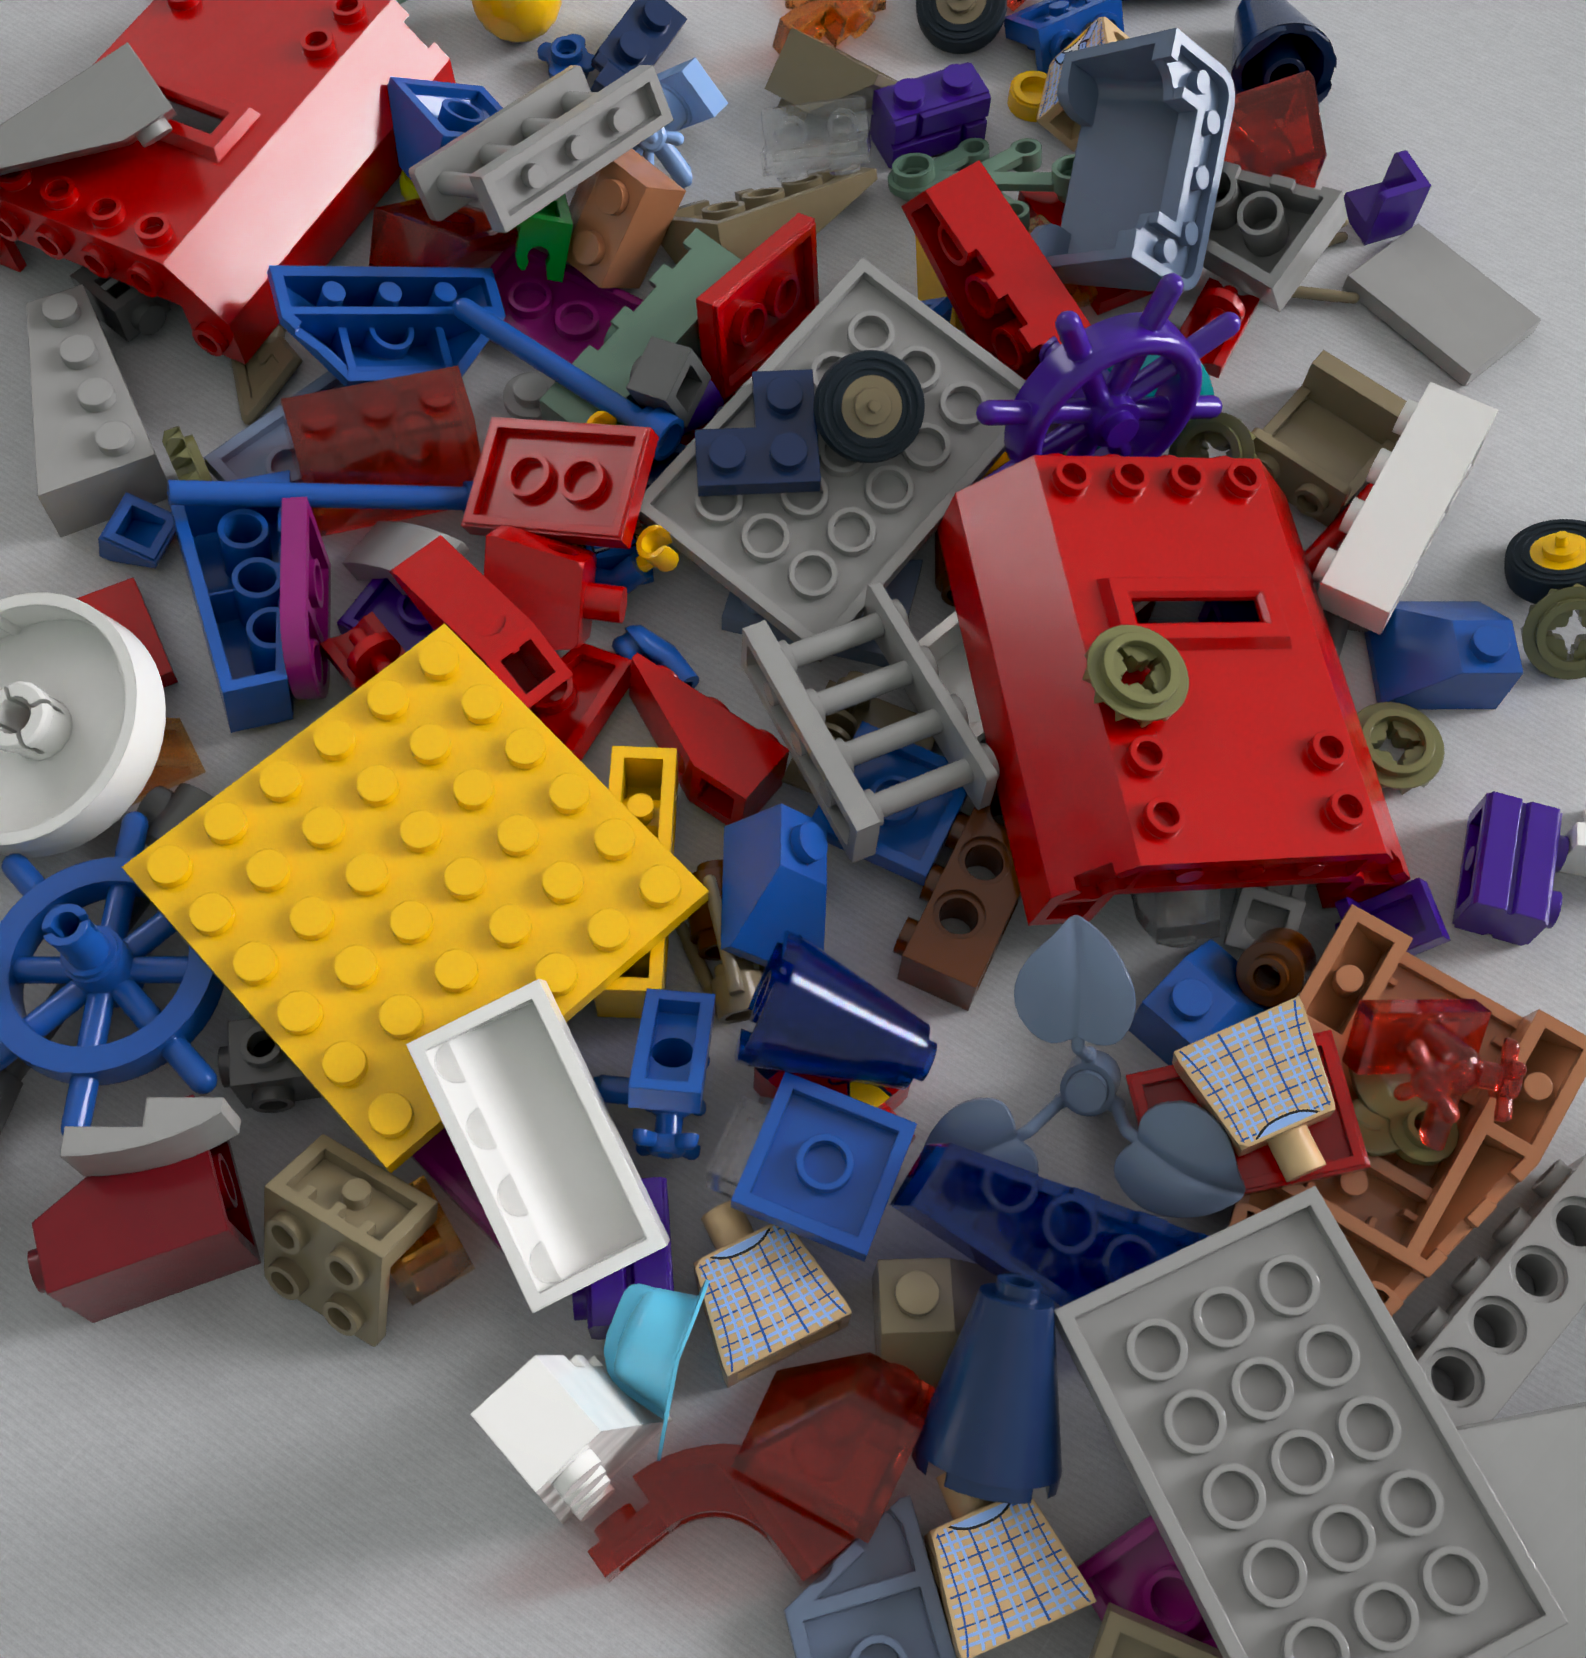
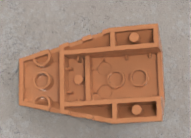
M1351 904L1298 995L1304 1005L1312 1033L1332 1030L1352 1101L1358 1099L1354 1091L1348 1069L1347 1056L1350 1050L1363 1047L1382 1049L1395 1055L1403 1064L1419 1050L1423 1049L1428 1052L1446 1070L1451 1081L1452 1095L1448 1110L1453 1115L1458 1126L1459 1139L1457 1146L1447 1159L1435 1165L1412 1164L1401 1159L1396 1153L1377 1157L1368 1156L1371 1166L1368 1170L1243 1196L1233 1205L1228 1227L1316 1186L1392 1317L1403 1306V1301L1425 1278H1429L1448 1259V1254L1473 1228H1478L1497 1208L1496 1205L1517 1183L1522 1182L1539 1164L1586 1077V1035L1540 1009L1525 1017H1521L1406 952L1413 940L1412 937ZM1420 1120L1414 1121L1415 1127L1421 1135L1430 1138L1435 1136L1432 1129L1426 1123Z

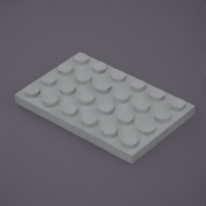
M863 257L757 371L813 369L815 394L824 373L844 356L863 350H878L892 354L912 369L921 384L924 394L925 413L923 423L911 445L901 454L887 461L859 463L848 460L834 452L826 444L817 428L821 474L820 492L698 497L694 438L645 491L638 517L647 526L660 525L666 529L672 539L671 545L793 642L854 621L863 615L867 585L880 581L883 587L886 588L937 530L955 492L980 481L1006 451L1004 444L1005 425L986 426L981 424L976 416L977 407L981 402L987 400H1014L1026 381ZM752 376L703 429L754 427Z
M1316 1186L1054 1310L1055 1326L1223 1658H1505L1569 1623Z

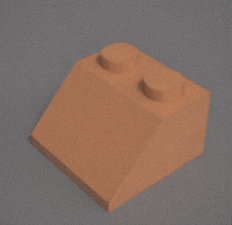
M630 149L578 185L569 205L573 228L567 262L599 288L639 289L686 190L635 150Z

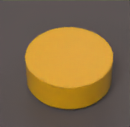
M1026 71L1013 78L1009 88L1007 104L1010 111L1016 117L1028 122H1037V114L1047 73Z

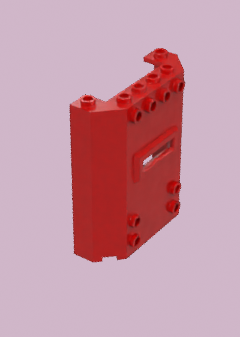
M153 0L95 63L124 44L129 43L168 101L221 120V122L210 134L170 119L168 122L173 128L172 131L147 147H143L139 140H137L130 146L0 175V265L21 272L27 264L14 241L19 240L32 245L54 259L61 260L64 258L88 268L92 273L101 278L111 277L133 286L148 297L158 296L182 306L192 328V336L204 351L213 356L224 355L246 364L279 324L267 275L269 265L326 266L401 175L402 169L399 167L387 87L390 76L456 83L450 58L435 42L427 47L404 23L409 14L396 0Z
M1060 453L1033 455L955 492L937 530L986 744L994 752L999 765L1000 776L997 780L996 788L1028 926L1063 924L1073 915H1079L1090 922L1114 895L1317 884L1316 888L1322 908H1336L1335 902L1345 897L1360 903L1400 886L1411 879L1286 495L1259 458H1231L1229 456L1196 458L1176 457L1173 455L1130 457L1117 454L1065 456ZM1254 601L1260 622L1138 623L1132 602ZM1120 625L1141 626L1160 634L1177 649L1188 671L1189 689L1182 706L1166 722L1163 720L1153 721L1143 728L1140 727L1136 720L1131 718L1115 722V711L1106 703L1093 704L1095 690L1092 684L1082 680L1087 667V659L1084 655L1102 632ZM1147 668L1142 672L1138 670L1134 673L1126 671L1121 681L1124 685L1127 683L1129 686L1137 682L1142 684L1150 669Z

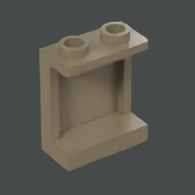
M1323 350L1311 363L1302 386L1263 429L1256 427L1251 432L1256 436L1253 440L1255 453L1284 492L1287 501L1294 505L1302 514L1312 517L1328 527L1369 483L1366 481L1367 475L1381 448L1393 451L1400 435L1392 431L1407 401Z

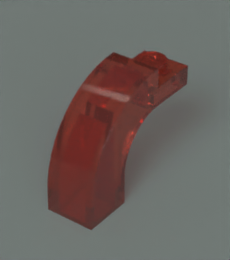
M712 1444L688 1448L661 1458V1461H655L633 1475L635 1485L648 1504L636 1512L632 1504L627 1503L607 1517L593 1531L600 1542L587 1552L607 1581L611 1582L678 1528L701 1519L723 1518L742 1523L755 1530L767 1540L801 1587L854 1543L864 1531L833 1491L817 1476L801 1465L782 1455L761 1448L737 1444Z

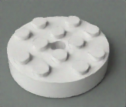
M48 592L26 593L0 600V853L5 855L19 853L30 858L51 856L79 847L107 830L122 817L145 787L157 762L163 742L166 724L165 694L159 671L149 651L131 631L89 604L62 594Z

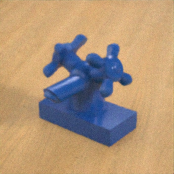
M647 988L630 1077L600 1075L593 1078L605 1103L628 1105V1108L645 1109L656 1116L654 1132L642 1128L633 1129L632 1138L636 1144V1152L641 1156L652 1155L662 1159L684 1157L687 1160H695L700 1155L701 1146L697 1145L699 1134L682 1133L684 1118L691 1114L702 1116L706 1112L707 1106L703 1100L706 1071L710 1063L709 1051L715 1017L716 994Z

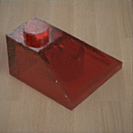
M1307 70L1235 94V107L1224 161L1240 165L1241 170L1268 177L1277 174L1295 179L1296 184L1315 188L1327 153L1315 80L1310 71Z
M420 198L375 207L369 266L473 268L516 244L517 226L507 233L493 231L484 210L466 204L442 221H433L429 218Z
M871 1352L777 1370L731 1467L868 1543L878 1526L922 1431L935 1387L919 1379L909 1368L897 1363H890Z

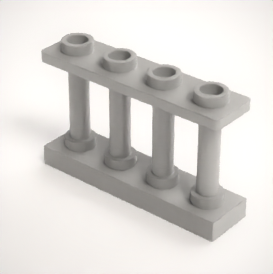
M570 65L410 167L409 176L431 220L442 221L472 200L479 199L492 230L507 233L674 121L654 65H639L599 92H591L581 66Z
M880 581L867 585L862 618L797 642L788 644L785 640L777 641L766 620L742 628L741 666L851 863L876 853L880 826L884 824V817L962 786L977 810L991 805L996 783L1000 776L996 756L986 743L980 744L969 727L968 714L962 700L956 694H949L939 678V670L933 653L925 645L920 647L910 631L909 619L904 606L898 599L891 600ZM872 640L876 641L889 663L886 667L817 693L812 688L805 690L797 676V668ZM902 687L919 713L847 742H844L841 738L833 739L825 725V717ZM933 736L949 763L876 793H873L870 789L863 790L854 775V766Z

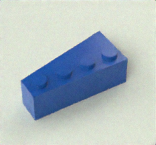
M290 470L232 480L292 483ZM170 505L177 540L230 732L233 733L292 720L294 695L291 691L285 669L280 632L282 507Z

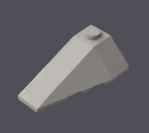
M126 43L0 124V175L130 146L137 140H139L143 147H147L172 131L173 128L168 120L178 114L129 43Z

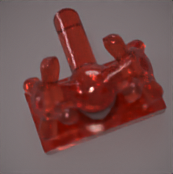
M1476 999L1359 1000L1342 1062L1357 1075L1411 1074L1410 1082L1398 1085L1394 1089L1393 1094L1399 1101H1408L1417 1096L1422 1101L1428 1102L1420 1126V1135L1424 1145L1436 1151H1441L1445 1148L1452 1124L1460 1118L1458 1105L1462 1094L1472 1091L1475 1087L1488 1090V1097L1496 1099L1494 1120L1507 1122L1513 1115L1512 1100L1518 1097L1523 1085V1077L1527 1072L1526 1065L1521 1061H1517L1520 1044L1511 1038L1506 1037L1504 1039L1501 1064L1481 1060L1479 1051L1492 1012Z

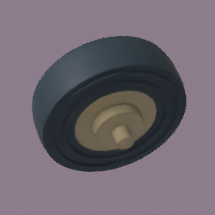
M916 0L917 19L925 37L935 47L953 54L971 53L989 44L999 33L1007 12V0Z
M878 350L858 351L836 361L821 378L814 398L815 422L826 444L840 456L859 463L887 461L905 451L918 435L925 413L924 394L915 373L898 357Z

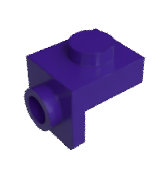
M1420 877L1360 903L1349 897L1335 902L1341 920L1350 905L1353 904L1412 937L1413 940L1406 952L1413 956L1451 941L1428 883ZM1340 922L1335 923V931Z

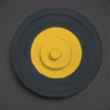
M1574 519L1548 520L1533 524L1518 532L1509 542L1505 553L1504 572L1509 588L1525 601L1537 604L1542 598L1547 596L1550 589L1559 590L1572 587L1576 583L1586 587V521Z

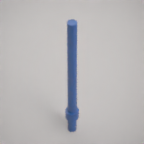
M168 480L167 492L169 505L282 507V498L307 496L311 508L461 510L464 514L473 481H464L462 487Z

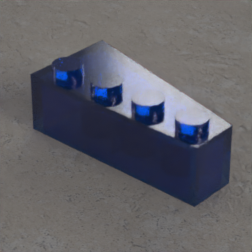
M951 1142L926 1144L890 1203L892 1207L996 1277L999 1274H1017L1038 1281L1042 1285L1041 1293L1054 1301V1310L1209 1237V1235L1201 1232H1193L1168 1223L1167 1220L1151 1214L1135 1211L1101 1199V1196L1082 1189L1068 1187L1040 1177L1034 1172Z

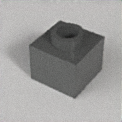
M651 336L642 356L638 357L632 366L630 381L626 389L642 409L645 407H652L653 409L661 407L684 421V428H687L711 376L692 348Z

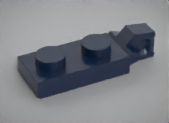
M635 0L591 60V66L600 72L590 88L591 92H599L639 65L655 66L677 36L687 18L666 0Z

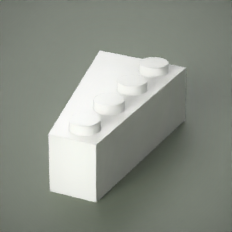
M1433 382L1428 384L1419 403L1411 399L1407 400L1392 431L1400 435L1399 440L1393 451L1381 448L1366 478V481L1374 484L1365 501L1357 497L1353 499L1339 527V531L1347 534L1338 551L1327 547L1312 576L1313 581L1320 584L1318 596L1324 610L1381 635L1419 564L1420 557H1423L1427 552L1445 514L1450 510L1465 478L1468 477L1498 413V409Z
M535 1355L470 1414L562 1524L573 1514L582 1522L599 1509L615 1491L614 1487L610 1484V1479L662 1431L664 1422L663 1419L627 1396L612 1381L607 1372L605 1358L602 1355H594L589 1361L583 1355H574L570 1360L564 1355ZM670 1416L668 1424L673 1420Z

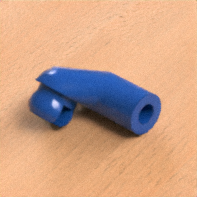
M631 625L625 627L626 633L617 636L613 640L612 648L617 655L632 660V657L638 652L656 665L668 667L680 680L692 688L698 685L699 677L676 647L644 626Z

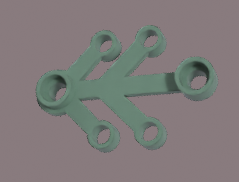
M969 138L962 141L957 148L935 159L923 153H908L898 157L893 162L892 171L888 175V188L893 195L908 202L926 189L959 172L954 170L958 168L964 169L980 160L1024 227L1028 230L1030 227V208L1028 204L1023 201L1013 200L1002 191L1055 192L1058 200L1066 203L1075 154L1062 156L1052 164V172H1033L1042 165V145L1038 140L1032 138L1019 139L1013 142L1010 148L990 158L989 143L982 138ZM1013 169V170H1015V171H1017V172H1007V171Z

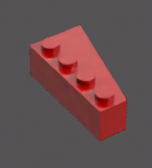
M980 160L926 189L901 206L967 336L1024 380H1027L1041 363L1039 361L1040 350L1050 338L1055 336L1060 345L1062 344L1055 328L1056 318L1061 312L1066 310L1074 311L1079 315L1084 329L1091 326Z

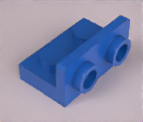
M1043 0L1006 16L1004 20L1005 35L1007 39L1027 45V48L1030 50H1035L1037 71L1048 73L1052 60L1080 35L1082 28L1086 24L1097 20L1099 17H1107L1124 32L1122 0Z

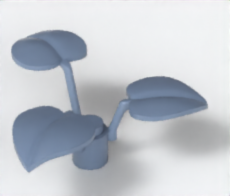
M1079 915L1069 917L1047 941L1029 956L1019 971L1014 989V1000L1018 1015L1032 1034L1049 1043H1062L1071 1040V1048L1076 1056L1062 1077L1060 1093L1056 1094L1053 1100L1026 1125L1017 1130L1009 1108L995 1098H975L956 1105L938 1121L925 1142L920 1159L921 1183L929 1193L974 1213L991 1215L1013 1210L1030 1196L1039 1172L1035 1153L1023 1141L1035 1135L1060 1110L1066 1107L1082 1116H1096L1108 1110L1112 1112L1121 1135L1131 1142L1117 1156L1114 1174L1123 1192L1133 1202L1154 1214L1175 1218L1207 1216L1230 1207L1243 1197L1246 1186L1238 1169L1232 1142L1216 1117L1206 1109L1183 1100L1166 1101L1149 1108L1142 1116L1139 1128L1136 1130L1131 1125L1125 1112V1101L1116 1095L1121 1082V1072L1117 1062L1109 1054L1096 1050L1092 1046L1085 1045V1041L1095 1045L1109 1046L1122 1040L1133 1022L1136 1010V997L1134 986L1125 964L1109 940Z

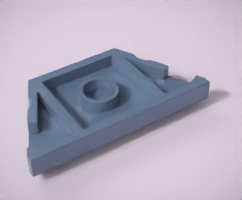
M910 1495L899 1498L784 1609L795 1658H956Z

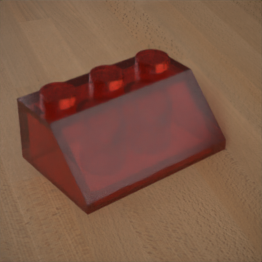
M459 366L281 399L285 433L299 483L462 487L464 481H474L481 452L474 415ZM311 508L321 537L374 526L377 521H399L447 511Z

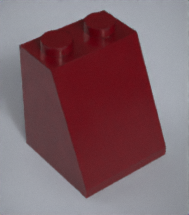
M229 1140L194 1157L167 1166L126 1174L85 1177L31 1223L37 1248L29 1250L27 1255L29 1271L37 1290L40 1293L46 1292L47 1295L60 1302L64 1308L73 1310L92 1323L261 1263Z

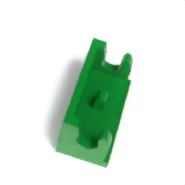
M563 194L517 225L518 235L515 257L520 270H525L528 265V252L534 247L541 246L548 251V257L545 260L547 280L563 282L573 228L566 194Z

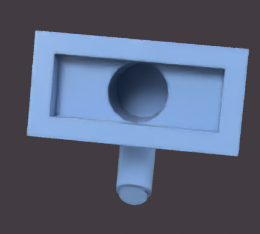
M696 57L657 74L674 121L632 148L653 165L655 154L674 181L683 189L691 185L692 172L690 165L676 148V146L684 143V136L678 131L715 117L728 104Z

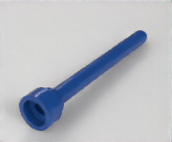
M459 298L455 301L453 305L455 317L599 410L608 412L624 426L651 427L659 437L654 455L655 460H665L677 448L684 433V421L661 407L656 409L645 407L642 409L472 300Z

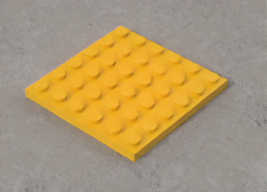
M445 623L122 866L135 885L389 1173L394 1172L445 1128L406 1046L407 1043L537 979L546 980L565 1021L568 1022L705 904L709 896V890Z

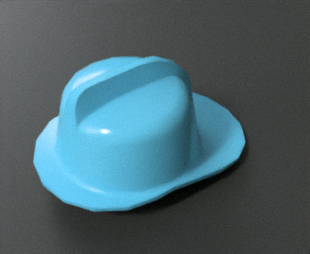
M707 1279L704 1281L698 1295L655 1288L640 1283L631 1284L624 1290L606 1334L603 1352L607 1372L612 1381L627 1396L664 1420L657 1461H661L679 1360L710 1281Z

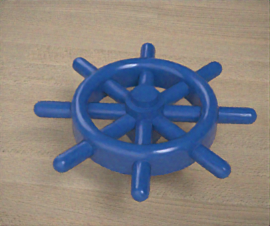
M138 811L129 812L123 817L114 857L99 858L75 864L46 879L24 855L19 853H12L6 856L1 865L4 875L23 897L19 899L0 922V1072L19 1058L40 1074L69 1084L60 1126L62 1136L65 1126L91 1127L99 1086L112 1085L139 1078L166 1063H169L195 1093L208 1094L217 1086L218 1079L215 1071L191 1043L211 1019L221 998L224 984L190 946L188 956H147L177 932L159 911L128 935L135 897L147 898L122 868L123 865L141 853L145 848L149 827L148 819ZM105 900L101 925H95L83 907ZM44 939L60 952V956L33 955ZM24 984H66L28 1015L26 1014ZM145 984H180L177 992L162 1011L143 990ZM84 1006L77 1046L59 1044L44 1038ZM120 1007L139 1030L122 1039L107 1043L113 1010Z

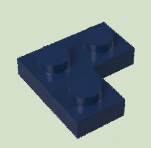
M813 369L753 371L754 427L695 430L698 497L820 492L821 474L817 425L814 417Z

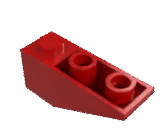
M438 536L390 571V574L434 630L445 623L528 708L532 707L573 675L536 625L443 536Z
M638 652L632 657L629 697L657 746L660 748H677L678 781L688 800L725 825L758 813L783 784L782 778L785 775L789 756L788 748L780 744L778 739L770 732L757 729L730 712L720 700L714 697H707L680 680L668 667L656 665Z

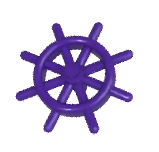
M1175 273L1166 274L1160 279L1143 312L1113 316L1085 329L1077 313L1067 310L1061 312L1056 318L1055 328L1062 344L1060 345L1054 336L1043 345L1039 353V361L1041 363L1025 381L1014 400H987L981 402L977 407L976 416L981 424L986 426L1005 425L1004 444L1010 459L985 478L1033 455L1062 454L1068 449L1069 451L1066 456H1103L1107 454L1130 457L1161 456L1176 440L1189 420L1212 419L1221 413L1223 405L1217 396L1200 395L1202 386L1200 358L1240 330L1241 320L1239 316L1234 312H1225L1188 338H1185L1179 329L1168 320L1184 288L1181 276ZM1148 355L1160 356L1152 363L1141 369ZM1114 365L1111 372H1109L1107 369ZM1158 388L1154 396H1146ZM1051 424H1062L1047 434Z

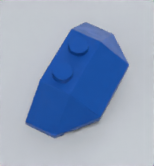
M269 265L267 270L279 323L345 387L457 385L490 339L455 317L453 313L455 301L459 298H468L503 321L506 317L492 268Z

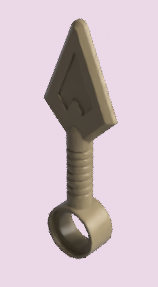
M280 323L246 364L231 359L241 419L246 425H251L257 421L303 362L284 339L286 329Z

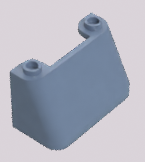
M1178 28L1066 52L1057 87V97L1065 113L1081 127L1061 227L1052 223L1040 225L1031 232V237L1063 284L1154 291L1164 275L1175 273L1181 276L1183 280V291L1193 289L1199 282L1203 269L1235 107V88L1231 74L1225 66Z

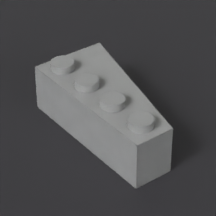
M1224 161L1203 267L1249 295L1260 298L1261 302L1281 312L1347 220L1343 192L1324 186L1319 190L1296 184L1295 179L1273 174L1272 177L1241 170V166L1238 164Z
M83 284L27 302L37 496L59 536L64 537L110 520L126 492L152 504L168 499V480Z

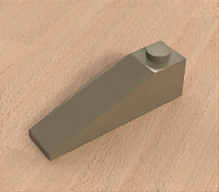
M838 166L783 180L781 182L782 188L769 187L756 190L749 188L735 192L736 201H726L710 205L708 200H701L678 207L661 245L677 265L688 253V250L683 245L684 240L697 228L743 260L797 213L815 218L817 234L878 179L877 169Z

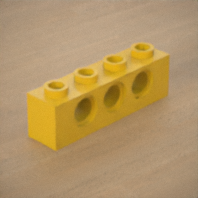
M612 746L609 790L674 855L679 785L677 748ZM669 935L594 998L598 1017L641 1018L647 988L666 990Z

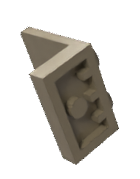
M322 1134L264 1186V1276L270 1286L282 1297L288 1300L297 1299L323 1315L327 1322L339 1333L346 1336L355 1335L367 1344L376 1347L386 1336L390 1268L437 1220L438 1201L327 1135Z

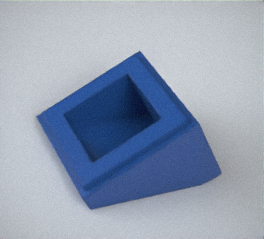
M126 492L98 538L99 556L113 562L156 569L176 534L172 513Z

